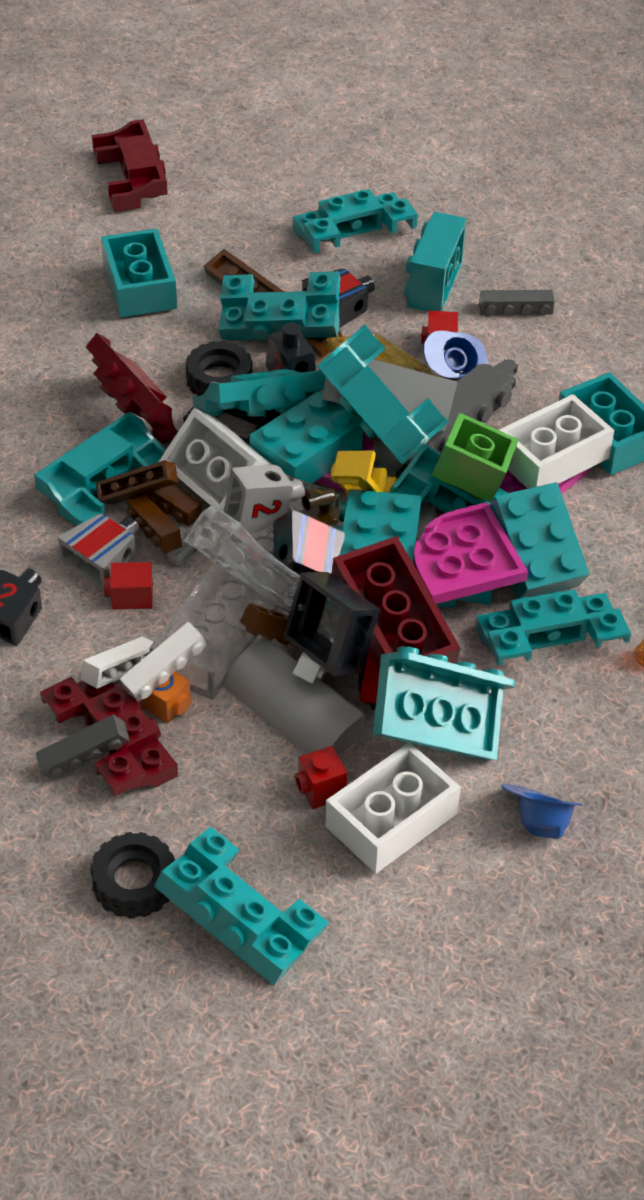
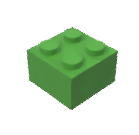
M459 412L431 476L438 478L444 484L460 488L475 498L484 499L491 503L507 473L519 439Z

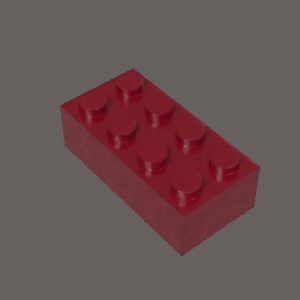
M398 536L333 558L331 574L380 608L368 649L378 671H380L381 654L397 652V647H413L419 649V655H443L448 657L449 663L455 664L457 662L461 648Z

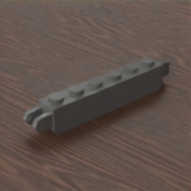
M504 359L495 367L489 364H479L457 381L446 430H440L425 444L441 453L459 412L485 423L500 406L505 407L512 397L511 390L516 385L514 374L517 372L518 364H516L515 360ZM382 442L371 450L376 453L373 469L386 468L387 477H397V479L415 456V454L412 455L406 462L400 464Z

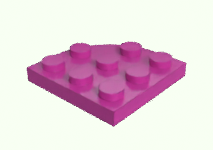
M488 502L450 511L435 518L425 527V532L415 544L414 566L435 604L527 581L528 571Z

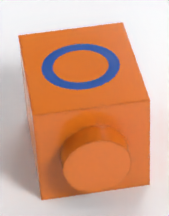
M174 672L164 684H159L153 689L150 696L139 701L141 707L169 723L176 715H183L190 706V680Z

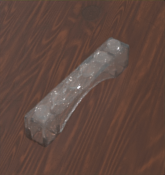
M215 505L201 512L184 541L289 614L300 575L272 556L248 533L241 523ZM327 598L318 632L333 643L342 608Z

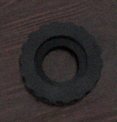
M212 341L207 344H201L198 348H194L186 358V383L190 387V391L197 396L205 393L210 382L227 383L231 382V376L253 373L251 355L242 346L239 347L235 343ZM214 366H225L232 368L234 373L228 376L215 377L205 374L204 371Z
M127 832L124 835L112 837L107 843L104 842L100 846V850L95 852L90 868L92 887L97 902H100L106 911H111L119 917H146L154 911L158 912L170 899L156 889L154 885L161 872L175 861L173 852H170L169 846L165 842L162 843L158 837L154 835L149 836L143 832ZM142 861L150 866L153 877L145 887L125 889L117 884L115 873L125 862Z

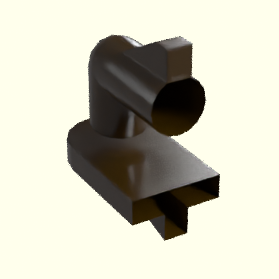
M331 488L324 490L307 489L305 496L302 497V505L305 510L299 512L329 526L337 523L340 511L335 507L337 498L335 490Z

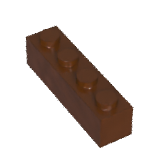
M163 460L96 482L98 500L105 504H114L177 484L179 482L176 465L170 461Z
M174 485L145 493L164 514L168 513L173 516L178 523H184L189 527L202 516V502Z
M146 494L127 500V516L132 517L138 523L146 538H150L156 548L158 547L165 554L183 547L180 529Z
M252 603L247 605L239 621L246 627V632L253 636L261 634L262 637L270 641L274 638L286 646L290 643L283 637L289 615Z

